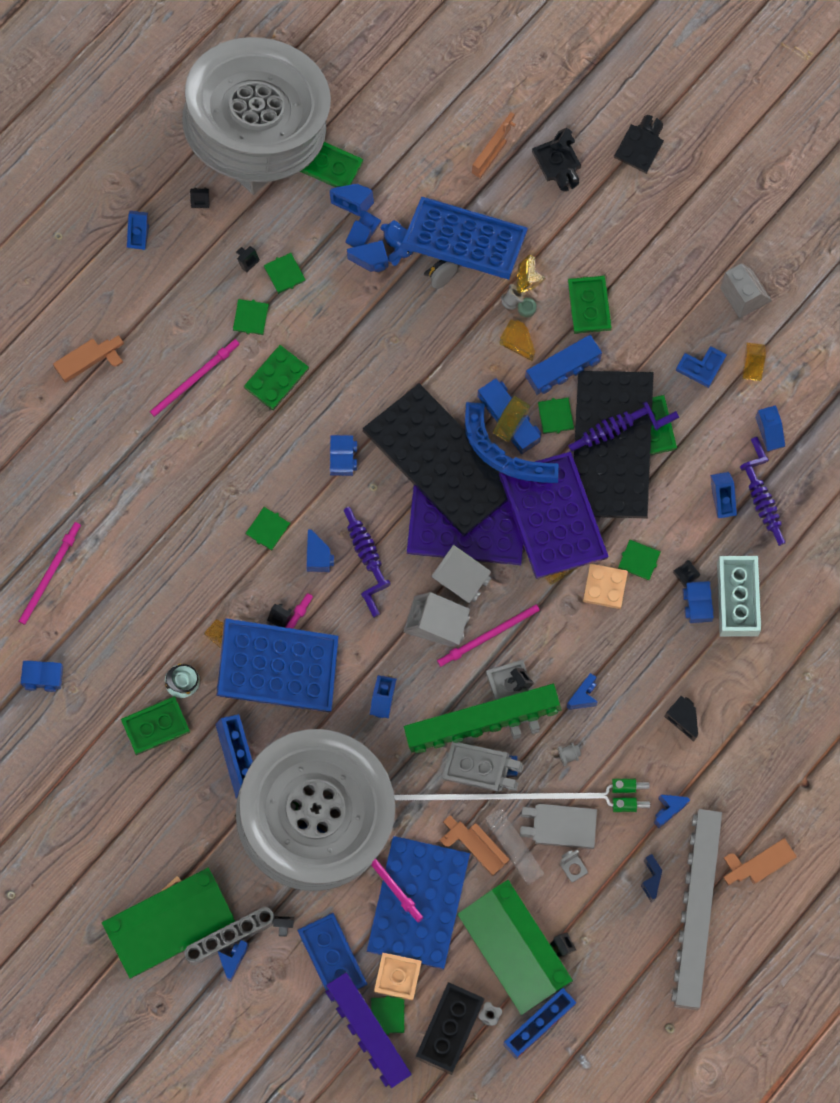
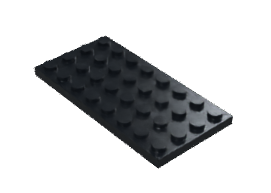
M580 372L577 383L575 441L581 439L584 432L589 435L590 428L597 431L595 425L598 423L603 428L602 420L605 419L609 425L611 424L609 421L610 417L617 421L616 415L620 414L623 418L624 412L627 411L628 414H631L643 408L644 402L648 403L652 411L654 372ZM648 414L634 420L631 427L626 424L627 430L625 431L620 427L621 434L618 436L615 431H612L613 439H610L608 434H606L607 441L603 442L600 437L598 438L600 444L596 445L592 441L593 446L584 445L574 450V462L594 517L648 519L652 422Z
M420 383L363 427V432L463 536H466L508 501L499 471L485 463L476 454L468 441L466 430Z

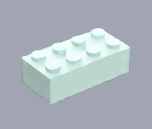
M719 556L717 561L720 637L759 636L761 632L758 556Z

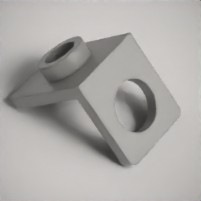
M578 849L574 852L572 850L562 855L563 859L560 861V866L571 882H575L588 873L578 857ZM572 864L580 866L581 871L578 875L570 873L569 867Z

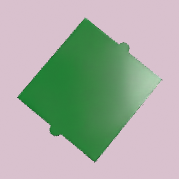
M292 253L280 258L276 257V260L264 265L278 294L285 290L293 289L294 286L306 281Z
M238 299L233 331L245 332L247 335L250 333L264 335L269 304L255 302V300Z
M552 398L551 400L538 402L543 434L554 432L559 434L561 431L574 430L569 398Z
M263 507L245 534L257 541L258 545L262 544L272 551L289 527L290 522L280 517L279 513L275 514L266 507Z
M629 540L625 552H622L623 557L618 569L626 570L628 573L650 580L654 568H657L656 563L661 551Z
M386 996V998H371V1011L386 1035L390 1033H404V999L390 998L389 996Z

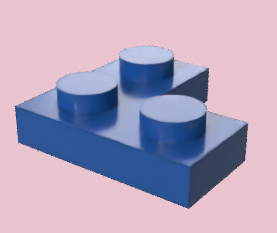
M711 346L702 361L684 353L676 371L709 388L727 354Z

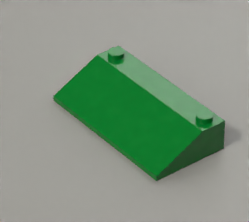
M208 867L101 923L129 979L180 954L189 945L235 922V919Z
M509 880L498 885L457 914L521 1016L558 993L562 988L572 984L571 976Z

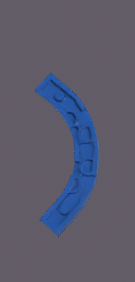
M466 402V435L473 450L485 463L499 472L517 479L558 483L559 464L531 462L516 457L512 459L505 455V452L495 443L492 444L488 438L489 435L484 423L485 403Z

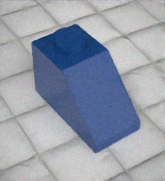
M359 184L331 188L330 190L331 204L359 217H362L374 204L373 191Z
M383 240L347 249V259L370 272H381L388 268V257Z
M776 405L758 410L755 418L766 451L785 447L782 421Z
M724 472L710 475L712 495L718 519L736 516L735 485L730 473Z
M308 530L307 572H330V566H334V555H331L330 548L313 530Z
M377 676L369 715L378 718H389L396 678Z

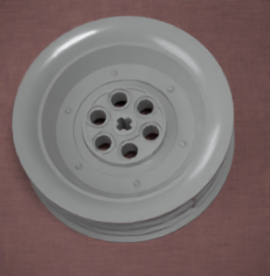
M257 37L229 40L206 51L198 58L189 71L185 84L186 102L182 116L183 131L189 146L197 157L210 168L223 175L250 182H269L284 179L303 170L319 154L326 135V120L331 104L330 89L324 74L315 62L303 52L288 44Z
M324 729L293 732L267 746L248 769L239 790L236 804V824L239 838L252 862L274 881L287 887L304 891H323L337 888L349 883L365 872L388 841L395 816V798L391 781L378 758L367 747L352 737ZM306 787L311 788L313 795H305L303 789ZM323 792H331L333 798L330 800L325 799ZM297 802L300 804L301 809L295 811L291 808L290 804ZM313 806H315V809L319 808L317 814H315V812H311ZM330 810H337L339 818H332ZM297 822H306L307 828L304 830L300 829L297 826ZM317 825H324L327 828V832H318Z

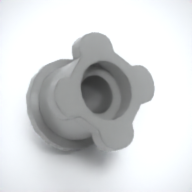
M510 284L507 293L501 296L502 305L507 309H515L518 302L522 303L524 301L525 293L514 284Z
M573 742L569 746L564 748L559 746L557 749L563 766H567L566 764L573 760L579 761L578 757L581 756L578 745L574 746Z
M486 1002L484 1008L479 1013V1019L485 1025L494 1026L499 1021L502 1009L492 1006L490 1002ZM491 1012L494 1016L493 1018H488L486 1014Z

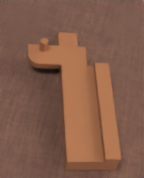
M510 112L473 163L472 174L480 179L507 143L506 135L511 130V126H516L512 122L515 114Z
M119 335L110 341L107 339L99 345L92 338L53 363L54 369L66 383L104 358L112 366H119L123 361L115 350L122 346L124 342Z
M451 815L443 821L450 831L439 841L444 846L450 847L459 840L492 877L510 861L476 823L468 830L461 821L457 823Z
M785 838L744 864H741L735 854H729L724 857V860L732 872L725 875L723 879L727 885H730L736 880L740 882L749 876L754 885L797 856Z

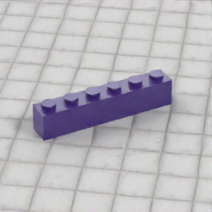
M347 972L327 984L326 988L328 990L325 991L331 1002L335 1000L339 1006L336 1008L341 1018L346 1017L349 1022L347 1028L352 1035L356 1034L360 1039L358 1042L359 1047L363 1053L367 1051L370 1055L369 1062L374 1070L378 1068L382 1075L379 1078L384 1086L387 1087L389 1085L390 1088H393L412 1075Z

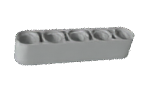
M266 907L261 908L189 945L185 950L186 960L192 965L200 964L217 955L218 951L223 952L234 946L235 943L238 944L241 940L244 941L271 927L274 922L272 910ZM268 913L271 919L268 922H262L260 916ZM247 922L253 925L252 930L248 932L242 929L243 924ZM229 931L235 933V938L231 941H227L224 938V935ZM209 941L217 942V947L214 950L207 949L206 946ZM192 950L199 951L200 954L197 959L189 958V953Z

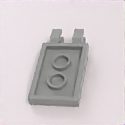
M523 660L486 670L495 700L533 689L531 686L529 689L522 688V690L517 692L513 690L517 686V682L514 681L512 684L507 682L510 677H513L510 673L513 669L524 668L527 672ZM537 720L520 722L521 724L528 722L532 734L539 733L540 727ZM519 725L510 727L513 740L521 738Z
M452 741L442 778L446 781L497 792L499 790L502 791L503 788L517 791L518 782L514 779L506 778L508 769L522 772L523 764H521V761L511 759L512 757H509V754L506 752L459 742L453 743Z
M538 804L535 805V808H522L521 817L534 819V828L521 826L520 837L533 838L535 844L594 849L597 809Z

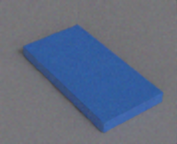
M334 913L297 930L325 990H328L326 988L327 984L346 972L358 990L368 985Z

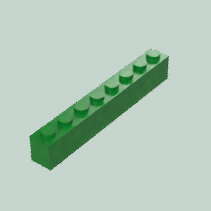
M553 683L404 726L411 753L419 754L431 747L441 748L445 746V743L452 741L453 743H458L470 736L473 738L479 737L484 732H497L506 726L515 727L520 725V722L527 720L529 722L536 721L544 715L554 716L559 711H562Z

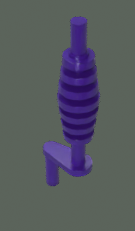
M644 402L643 408L631 414H628L626 411L623 413V418L620 414L616 415L617 421L610 417L609 421L611 424L609 425L605 419L602 420L603 428H601L599 423L596 424L597 431L590 428L589 435L584 432L581 439L569 444L568 447L572 452L584 445L593 446L592 441L596 445L600 444L598 438L601 437L602 441L605 442L607 441L606 434H608L610 439H613L612 431H615L618 436L621 434L620 427L625 431L627 430L626 424L631 427L634 420L648 414L655 430L678 419L679 415L675 411L656 421L648 403Z
M754 437L751 439V442L759 459L748 461L742 464L740 468L741 471L746 470L751 483L748 487L749 490H754L750 494L752 498L756 497L753 499V504L757 505L755 507L756 512L762 511L758 514L759 517H766L762 520L763 524H769L766 529L773 532L778 546H781L786 542L779 529L782 523L777 521L780 516L779 514H774L778 511L777 507L774 506L776 503L774 499H771L772 495L766 493L768 491L767 487H761L764 485V482L757 479L753 467L764 464L769 459L766 457L758 437Z
M347 507L343 511L350 523L347 528L351 532L350 538L353 539L354 550L358 553L359 558L363 559L362 563L367 565L366 569L373 572L378 582L377 585L361 593L373 618H375L380 613L371 595L389 587L391 583L389 580L384 579L379 569L382 564L378 560L379 554L376 553L377 548L374 546V540L371 539L369 533H366L367 529L362 527L363 523L356 520L351 508Z

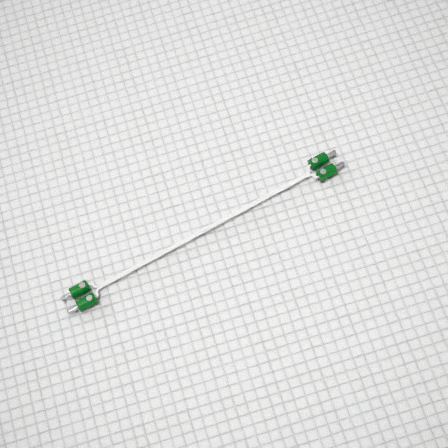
M636 778L612 779V785L607 787L605 793L394 795L395 800L604 798L607 804L612 806L613 812H637V808H650L649 801H637V798H613L612 803H610L609 798L605 796L609 793L610 788H612V793H636V789H649V782H636ZM323 795V797L330 800L333 798V795ZM297 802L290 804L291 808L295 811L301 809Z

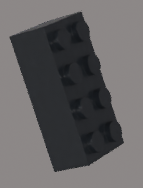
M448 982L415 1059L452 1075L485 998Z

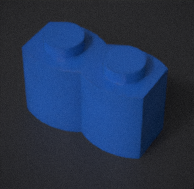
M330 436V476H353V471H357V459H353V452H357V441H353V436Z
M710 581L686 583V588L682 589L683 600H687L688 607L684 608L685 618H689V623L713 622Z
M23 661L20 684L25 687V690L36 691L37 688H44V691L56 692V689H61L63 665L62 663Z

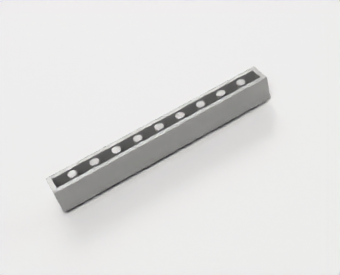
M698 809L697 814H693L692 826H695V831L690 835V845H693L692 853L688 854L687 864H690V872H686L685 877L688 891H684L683 903H686V908L681 913L680 922L684 923L683 931H679L678 942H681V950H677L676 962H679V968L674 972V982H677L676 990L673 989L671 1001L675 1002L674 1007L691 1010H699L722 812Z

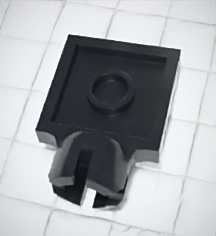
M645 115L638 126L630 125L614 155V158L646 174L664 143V140L659 137L663 129V123L656 118L651 126L653 122V116Z
M552 141L532 148V153L547 182L550 180L556 181L560 190L564 192L569 191L568 184L571 189L579 185V177L576 170L581 168V164L571 144L566 142L570 148V151L567 152L559 149L554 150L550 146Z

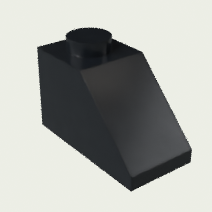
M680 696L664 717L694 742L698 737L696 708L689 698Z

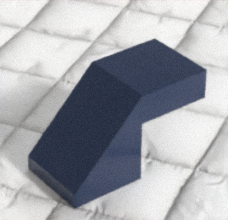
M653 854L644 859V863L653 877L644 881L641 887L650 902H653L657 897L662 869Z

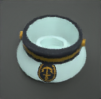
M180 663L167 672L164 680L165 687L171 695L177 698H185L196 692L200 684V676L192 666Z

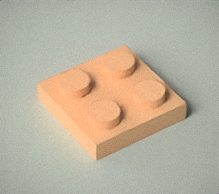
M590 564L583 602L621 609L628 571Z
M382 953L374 993L413 1001L422 961Z

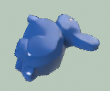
M395 220L389 224L381 225L380 228L384 233L387 245L395 249L388 256V261L393 266H396L401 258H407L413 254V251L401 248L407 229Z

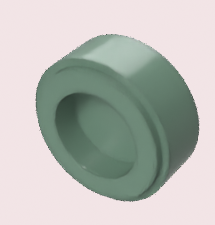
M523 298L524 301L518 303V312L523 317H531L536 312V303L531 298Z

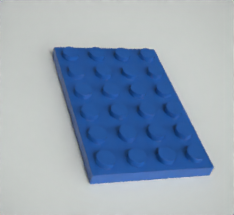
M421 197L401 248L509 280L528 228Z
M225 619L216 696L330 713L332 711L339 636Z
M393 836L385 870L407 898L412 899L416 909L424 918L417 923L409 911L406 912L400 900L383 881L367 952L378 955L387 953L422 961V965L444 969L470 853Z

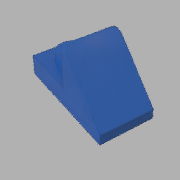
M129 211L127 248L145 250L149 231L148 213Z
M366 212L359 221L355 220L346 243L352 247L367 244L381 224V220Z
M590 673L569 700L566 708L572 710L597 706L598 702L587 694V692L591 694L595 689L597 677Z
M660 795L658 799L667 810L663 808L655 815L657 818L654 824L658 828L662 827L688 805L690 799L681 796Z
M241 940L239 944L235 943L231 951L232 958L218 951L227 980L230 982L249 947L245 941Z

